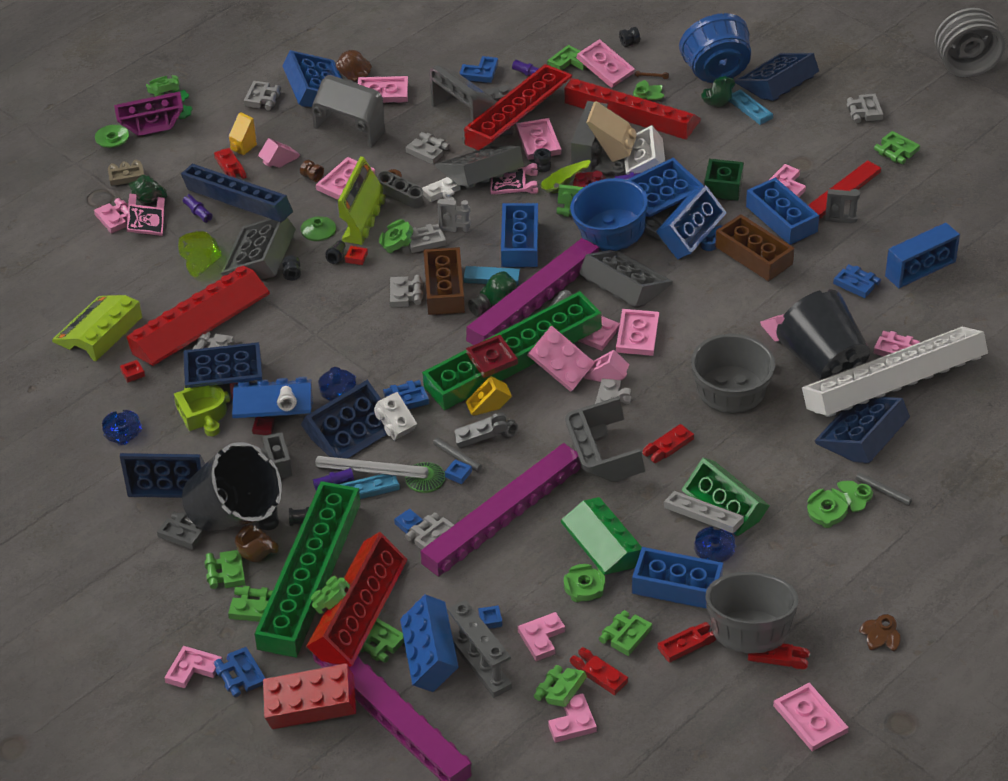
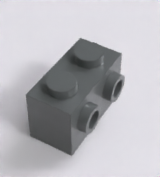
M282 432L263 436L264 447L261 448V452L268 459H272L278 469L280 478L292 476L291 461Z

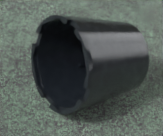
M829 289L828 292L824 293L819 290L803 297L788 309L783 315L784 321L777 326L776 335L779 341L819 380L865 364L869 359L870 349L843 297L836 290Z
M245 442L232 443L218 451L186 482L182 492L183 507L193 524L205 531H220L261 521L269 517L280 502L282 494L281 478L272 459H268L261 452L260 448Z

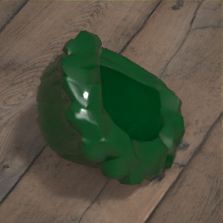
M726 76L715 79L713 87L704 89L703 93H701L702 100L713 107L725 106L732 98V89L735 86L734 79Z
M144 174L136 181L129 183V187L132 190L131 193L137 195L136 200L140 203L151 204L157 201L158 197L167 198V190L159 185L157 181H154L153 178Z
M502 271L490 277L486 286L480 291V294L486 295L492 308L517 288L516 282L507 272Z

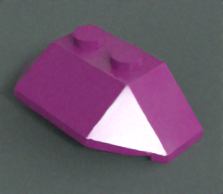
M181 92L114 105L117 122L137 136L172 130L184 109Z

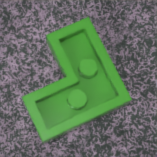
M570 45L547 60L549 66L559 70L565 69L570 64L582 70L587 68L576 58L577 54L581 51Z

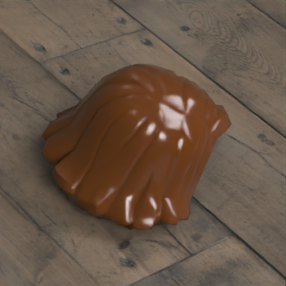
M348 50L342 53L336 62L337 70L347 79L354 82L358 81V77H367L372 68L370 62L356 50Z
M251 524L243 526L234 540L239 554L251 562H260L270 553L279 552L278 543Z

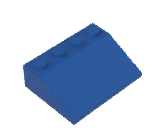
M292 50L289 51L282 66L298 104L303 107H312L321 81L327 75L342 79L334 60Z
M671 158L627 179L640 185L645 190L648 198L647 217H651L684 201L692 191L704 186L675 158Z
M307 377L295 378V381L280 378L276 379V382H269L267 379L258 380L257 383H249V381L238 382L233 388L232 418L311 413L313 405L312 380H307ZM283 386H289L297 400L296 406L291 411H283L277 405L280 390Z

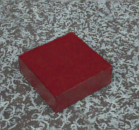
M256 417L252 427V434L272 435L276 422L275 417Z

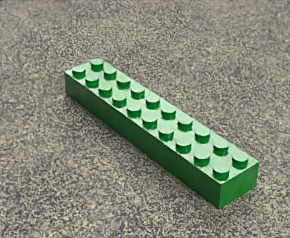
M579 291L491 336L490 338L497 335L502 336L518 358V364L490 376L502 381L535 364L536 362L527 354L550 326H553L570 342L575 343L602 329V313ZM466 350L422 372L424 388L444 411L468 399L490 377L483 378L466 354Z
M320 482L254 633L257 650L298 657L316 613V610L312 607L313 601L311 596L316 591H321L332 575L361 505L359 488Z

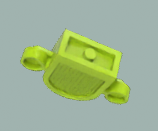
M217 385L184 388L183 391L174 393L176 408L189 431L204 427L207 436L219 434L220 426L217 421L225 416L227 412L226 403L230 402L227 391L224 392Z

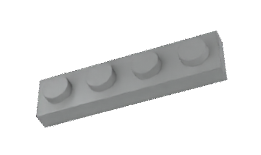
M676 491L664 501V508L731 533H734L744 523V516Z

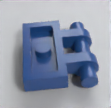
M848 264L846 270L842 269L834 278L833 284L866 298L874 289L875 284H880L881 278L876 277V274L872 272L867 273L861 270V267Z
M410 380L406 381V384L398 386L394 384L390 388L383 389L385 397L398 392L408 409L429 404V398L424 387L421 386L420 380L414 382Z
M247 647L227 654V663H223L221 659H217L213 663L216 667L217 675L222 677L225 682V688L228 692L232 693L233 697H238L241 694L238 687L243 685L246 692L262 686L263 679H266ZM233 670L237 675V677L234 679L231 677L229 673Z

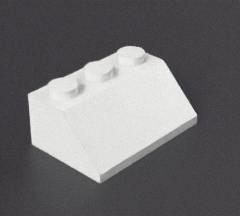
M652 125L636 133L637 137L631 154L624 158L627 175L630 172H634V174L642 173L665 162L663 138Z

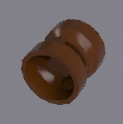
M305 160L300 167V174L304 177H309L314 182H318L323 177L324 168L321 165H315L313 161Z

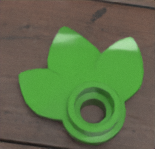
M646 80L637 83L633 91V96L650 100L662 99L664 94L661 93L662 85L651 86Z
M841 481L837 483L838 488L845 495L847 505L852 512L863 510L866 507V502H869L873 497V491L867 484L858 485L854 481Z

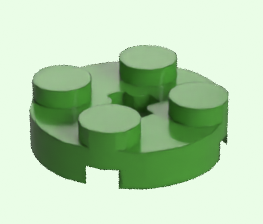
M171 75L172 78L167 79V76H162L149 81L150 85L146 84L148 93L154 94L156 97L164 95V92L179 90L180 82L178 76Z
M400 219L387 226L389 230L386 233L382 232L379 238L381 246L388 253H392L402 246L406 247L411 243L410 237L413 233V227L408 221L405 222Z
M831 488V491H825L824 489H819L808 498V515L815 523L822 525L824 528H830L841 522L848 514L847 499L839 490ZM824 505H832L831 509H824Z
M575 565L564 576L565 592L571 596V600L574 602L601 598L605 589V576L599 568L598 571L592 568V565ZM585 580L588 584H581V581Z
M332 576L321 591L318 590L311 596L313 601L312 607L318 613H324L321 609L325 607L330 610L346 595L344 589L346 587L349 589L350 584L343 577L337 578Z

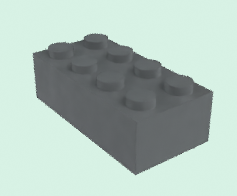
M587 101L571 142V165L585 160L591 161L588 168L583 172H592L593 167L597 166L598 156L602 152L601 144L586 123L594 103L592 101ZM600 103L601 105L607 108L608 104Z

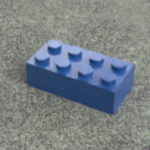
M776 177L747 190L746 207L789 245L818 232L819 215Z
M705 185L692 191L656 232L674 256L679 259L691 254L727 212Z
M502 203L501 267H538V203Z
M943 223L889 248L885 277L897 288H901L956 262L960 234L947 223Z
M642 547L632 576V594L707 609L706 590L713 581L723 576V563Z
M425 594L402 616L400 621L412 685L434 692L459 666L446 603Z

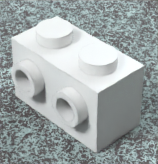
M398 392L378 401L374 408L376 417L383 422L387 435L391 436L394 441L414 431L417 425Z

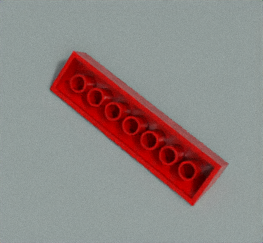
M547 64L543 65L464 128L465 145L478 151L487 146L570 80L572 74Z
M571 78L564 87L566 104L585 109L587 101L608 104L607 109L629 123L646 128L652 125L656 131L686 140L701 121V118L695 114L579 79Z
M240 266L235 271L221 277L217 282L208 285L202 291L193 294L189 299L178 303L174 308L163 312L156 319L150 320L146 325L135 329L126 336L132 355L154 366L192 343L202 334L208 333L268 296L270 292L254 270Z
M381 532L363 542L344 577L350 584L349 589L347 587L344 589L346 595L330 610L326 609L306 646L321 661L337 665L347 663L349 667L353 666L408 560Z

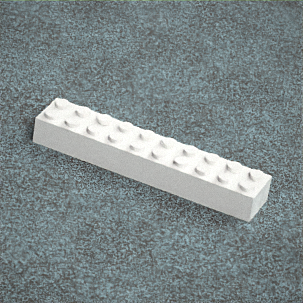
M960 327L804 386L802 391L806 409L823 414L826 417L834 416L840 410H849L853 408V405L869 402L871 398L883 397L889 391H898L902 389V386L914 385L920 379L932 378L938 372L944 373L949 371L951 367L963 366L967 361L981 359L982 355L988 354L985 334L983 331Z

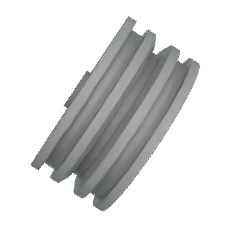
M966 8L951 14L940 24L935 34V46L946 69L950 73L959 77H969L983 74L999 62L1005 51V39L994 17L988 11L980 8Z

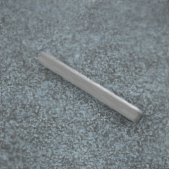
M317 456L315 461L318 468L337 470L351 468L352 471L423 479H426L429 474L428 468L423 466Z

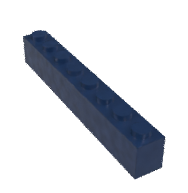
M193 163L181 173L189 191L281 223L293 213L287 195Z

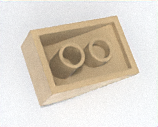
M597 101L594 102L586 122L612 162L630 156L637 137L635 129L620 116Z

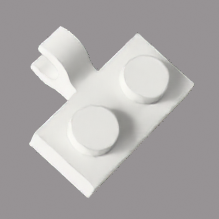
M449 177L422 188L423 195L430 202L442 197L448 200H455L452 195L454 192L461 190L460 185H457Z

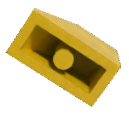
M242 112L238 114L229 134L230 148L234 152L245 155L257 145L254 118Z
M490 376L466 400V404L471 415L475 416L501 409L512 395L506 383Z

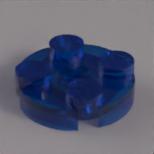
M339 367L330 368L318 380L321 396L330 401L356 387L355 375Z
M123 410V413L118 414L117 411L112 412L102 421L104 437L119 445L128 444L142 430L138 415L130 410Z
M707 527L697 533L694 550L702 559L724 562L735 553V538L731 532ZM711 543L719 545L715 547L711 546Z

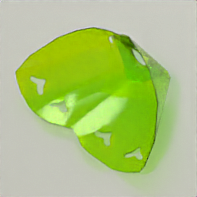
M195 231L179 237V254L187 260V270L193 277L201 275L222 257V252L216 239L207 232Z

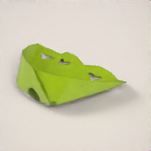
M581 161L557 170L541 182V188L547 193H559V187L554 188V184L568 185L574 180L577 173H582L588 168L591 161Z

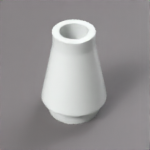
M283 386L280 390L277 405L283 411H291L296 406L297 400L292 389L289 386Z

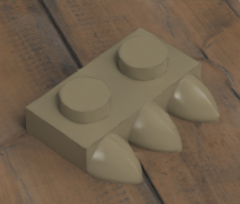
M135 159L130 166L127 162L123 161L120 164V168L111 163L108 167L110 185H121L136 181L144 174L142 163Z

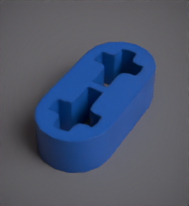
M722 225L714 227L702 240L701 248L703 250L713 251L716 249V230L721 228Z

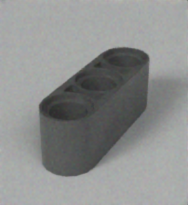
M382 171L378 174L377 178L383 186V194L413 208H419L423 205V189L420 186L389 171Z

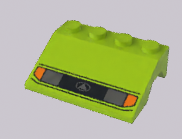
M360 156L338 199L339 217L348 224L342 241L362 245L365 238H368L369 230L374 226L375 217L379 215L380 207L384 205L386 199L385 194H383V186L362 156Z
M126 295L98 296L52 339V342L69 350L75 345L86 350L92 360L97 361L142 318L140 302Z

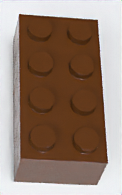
M742 214L716 230L715 247L767 281H770L793 265L794 247Z
M460 247L424 249L428 315L465 313Z

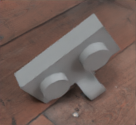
M602 378L595 404L618 396L620 402L629 404L632 398L630 396L631 389L623 388L620 390L621 380Z

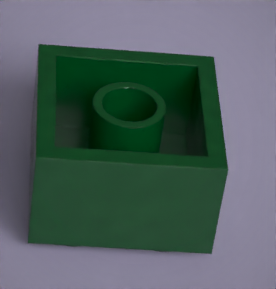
M709 158L704 186L708 187L715 198L739 201L744 162Z

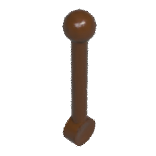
M635 71V76H653L668 79L669 73L658 74Z

